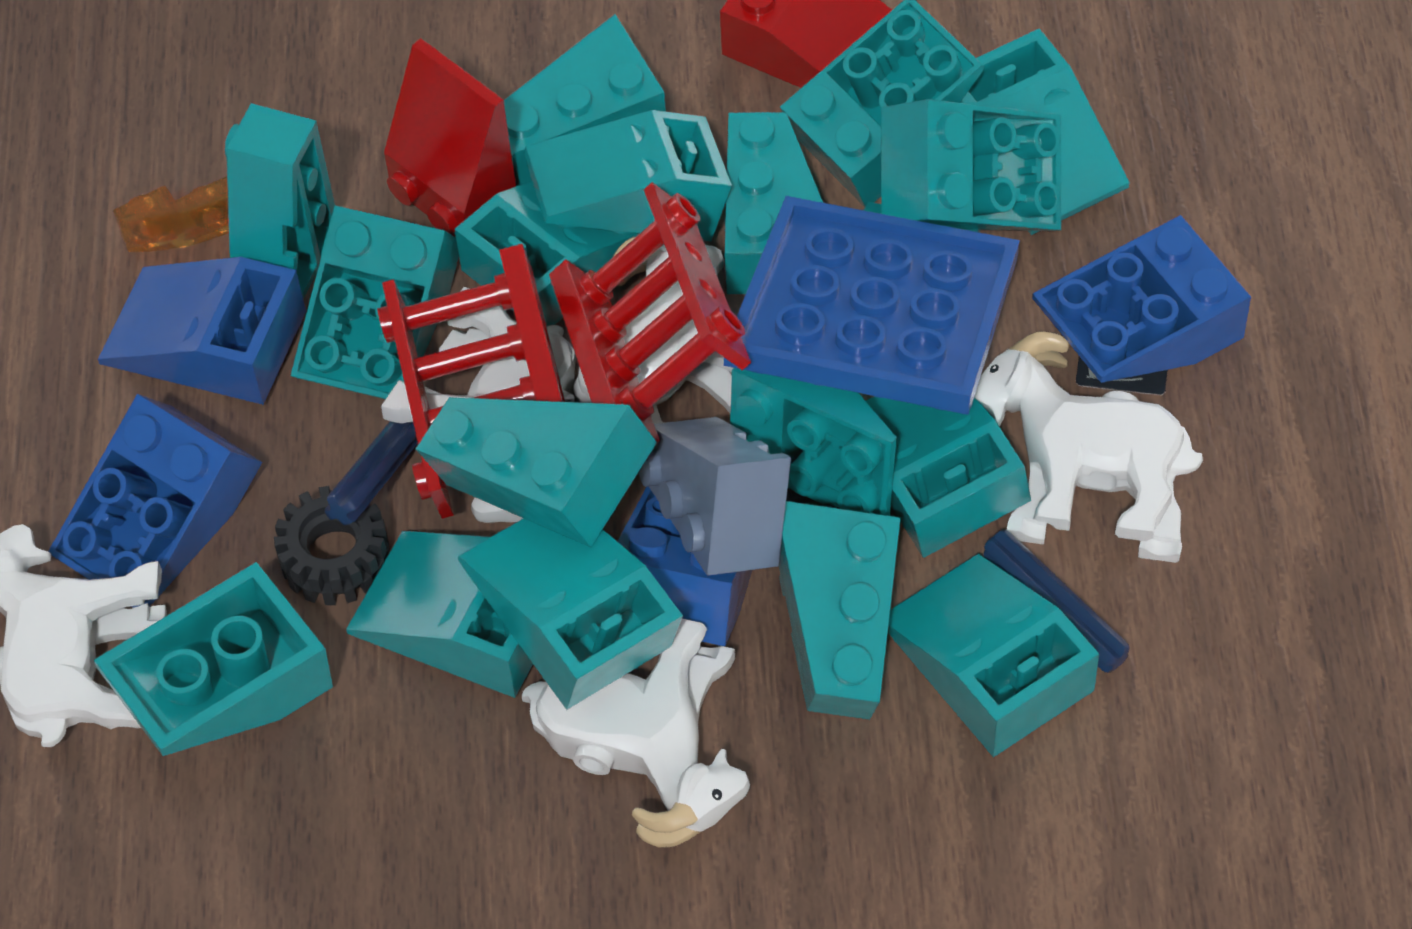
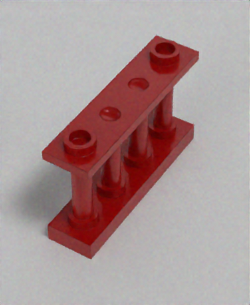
M651 182L643 189L655 219L648 227L597 272L589 270L585 273L565 259L549 276L591 402L630 405L658 443L660 440L651 417L654 413L653 405L715 351L741 370L746 368L751 361L741 338L745 335V329L740 320L730 310L698 229L697 223L700 221V216L697 210L683 195L676 193L670 196ZM665 245L669 257L612 306L610 301L614 297L612 290L659 248ZM679 282L683 295L626 344L623 338L627 335L625 327L674 284ZM693 319L698 333L639 383L637 377L640 374L639 365Z
M523 244L499 250L505 273L495 275V282L414 305L405 306L394 279L382 282L387 306L377 308L379 321L386 342L395 341L418 444L443 407L429 408L424 381L514 356L516 362L526 359L530 376L519 378L520 385L474 398L566 402L534 274ZM502 305L504 311L514 309L517 324L507 326L508 333L419 358L417 356L412 334L414 329ZM421 456L422 462L412 464L415 482L421 499L432 498L442 519L454 516L448 492L449 486L445 484Z

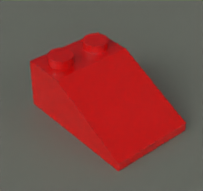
M727 0L720 10L722 55L802 88L891 12L892 9L881 0Z
M420 38L412 44L384 150L389 176L387 185L392 194L402 204L406 206L413 204L428 216L431 224L436 229L445 230L456 237L455 228L497 193L516 187L504 99Z

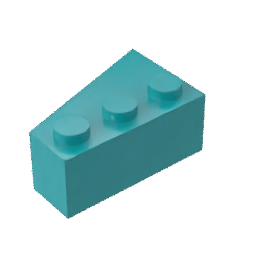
M616 14L504 100L516 186L532 181L524 156L525 147L528 145L650 110L666 112L665 93Z
M251 103L240 124H234L231 127L225 142L230 258L244 257L296 270L304 299L318 271L335 205L317 121Z
M786 112L728 113L727 174L732 187L726 200L725 221L727 294H746L785 196L823 203Z
M449 397L416 447V450L446 485L588 547H592L657 442L630 405Z
M786 501L779 557V580L788 608L792 627L791 637L807 711L870 720L880 703L900 526L899 517Z

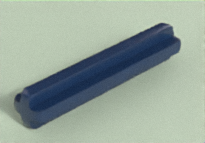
M389 421L327 496L329 505L325 508V513L330 520L338 519L343 525H349L356 521L418 444L413 422L396 423Z
M1001 530L986 542L984 558L1058 607L1099 653L1098 667L1102 671L1111 673L1125 662L1129 656V644L1011 532Z

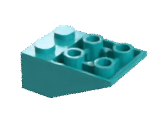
M903 0L783 103L780 109L782 112L787 113L797 140L865 207L867 202L874 203L881 197V107L926 99L960 103L983 72L984 66L916 0Z
M1040 28L976 58L983 64L984 70L960 103L1061 114V221L1129 188L1130 182L1071 66ZM1028 231V232H1029L1031 235H1033V234H1035V233H1037V232H1039V231Z
M930 99L881 107V214L963 230L1060 231L1061 114Z
M650 110L526 146L524 150V156L545 223L556 224L567 229L583 227L611 230L623 235L640 234L655 220L643 190L653 182L670 196L676 193L683 195L695 207L700 216L697 226L703 241H712L732 187L705 116Z
M532 181L497 193L455 228L461 270L481 286L495 282V275L505 273L499 250L523 244L534 274L546 326L555 325L563 318L549 276L557 266L567 259L585 273L589 270L597 272L613 258V254L625 241L639 235L638 233L623 235L611 230L583 227L567 229L556 224L545 223Z
M334 205L290 376L386 400L399 380L404 382L396 343L395 341L386 342L379 321L377 308L387 306L382 282L394 279L405 306L449 295L459 258L456 237L445 230ZM437 323L412 330L418 358L424 356Z
M737 368L732 369L730 424L746 432V441H762L766 443L769 454L784 453L791 457L787 488L821 504H831L836 509L839 507L843 510L890 516L897 437L859 393Z
M872 397L866 401L897 437L891 507L897 517L900 518V522L923 558L1031 501L1024 464L995 419L975 397L969 415L887 398Z
M523 518L458 556L459 563L566 710L669 649L683 617L646 565L603 529L592 547H588Z
M402 531L346 628L347 634L513 698L518 694L533 665L458 561L459 555L490 537Z
M980 554L975 555L890 610L888 634L993 758L1095 690L1099 653L1058 607Z

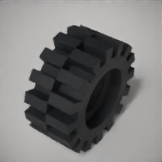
M318 487L320 498L312 500L309 492L306 491L299 495L301 503L299 509L291 502L283 509L286 520L278 518L275 525L277 537H274L276 553L285 580L288 579L290 588L296 594L303 590L305 600L315 603L319 593H321L325 605H336V595L344 594L348 604L357 600L355 589L358 587L365 594L368 592L373 583L372 576L376 578L390 553L384 519L382 520L381 512L377 505L374 503L370 506L369 503L352 524L343 525L338 519L330 520L325 513V508L329 505L327 496L331 493L330 487ZM346 532L352 534L356 539L355 546L348 553L338 558L319 559L313 557L309 552L310 545L317 538L327 533Z

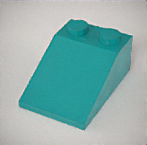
M257 562L94 659L95 667L162 756L279 721L333 687L326 648Z

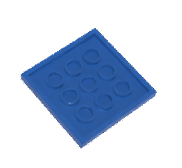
M785 196L737 314V318L745 329V335L741 338L751 361L743 370L969 415L1018 259L1020 240ZM724 358V366L739 369Z

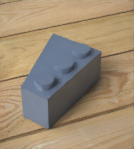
M718 417L654 424L660 441L654 446L639 470L640 480L645 487H650L659 501L662 515L665 519L672 521L681 535L684 549L687 552L693 553L706 575L778 567L791 457L784 453L769 454L766 443L762 441H746V432Z

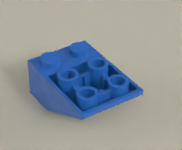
M1179 215L1034 292L1032 299L1102 383L1194 365L1241 340L1245 334L1251 296L1186 220Z
M244 257L143 267L103 347L98 362L100 365L264 405L306 313L297 271Z
M137 394L48 552L89 580L125 576L140 565L158 561L162 569L158 592L159 597L234 514L263 462L174 407ZM156 599L145 600L144 604L148 603L150 607Z
M648 486L645 488L617 542L646 565L683 615L682 619L700 622L705 625L707 631L701 642L725 646L740 614L752 570L707 576L693 553L687 552L684 549L681 535L672 521L664 518L659 501Z

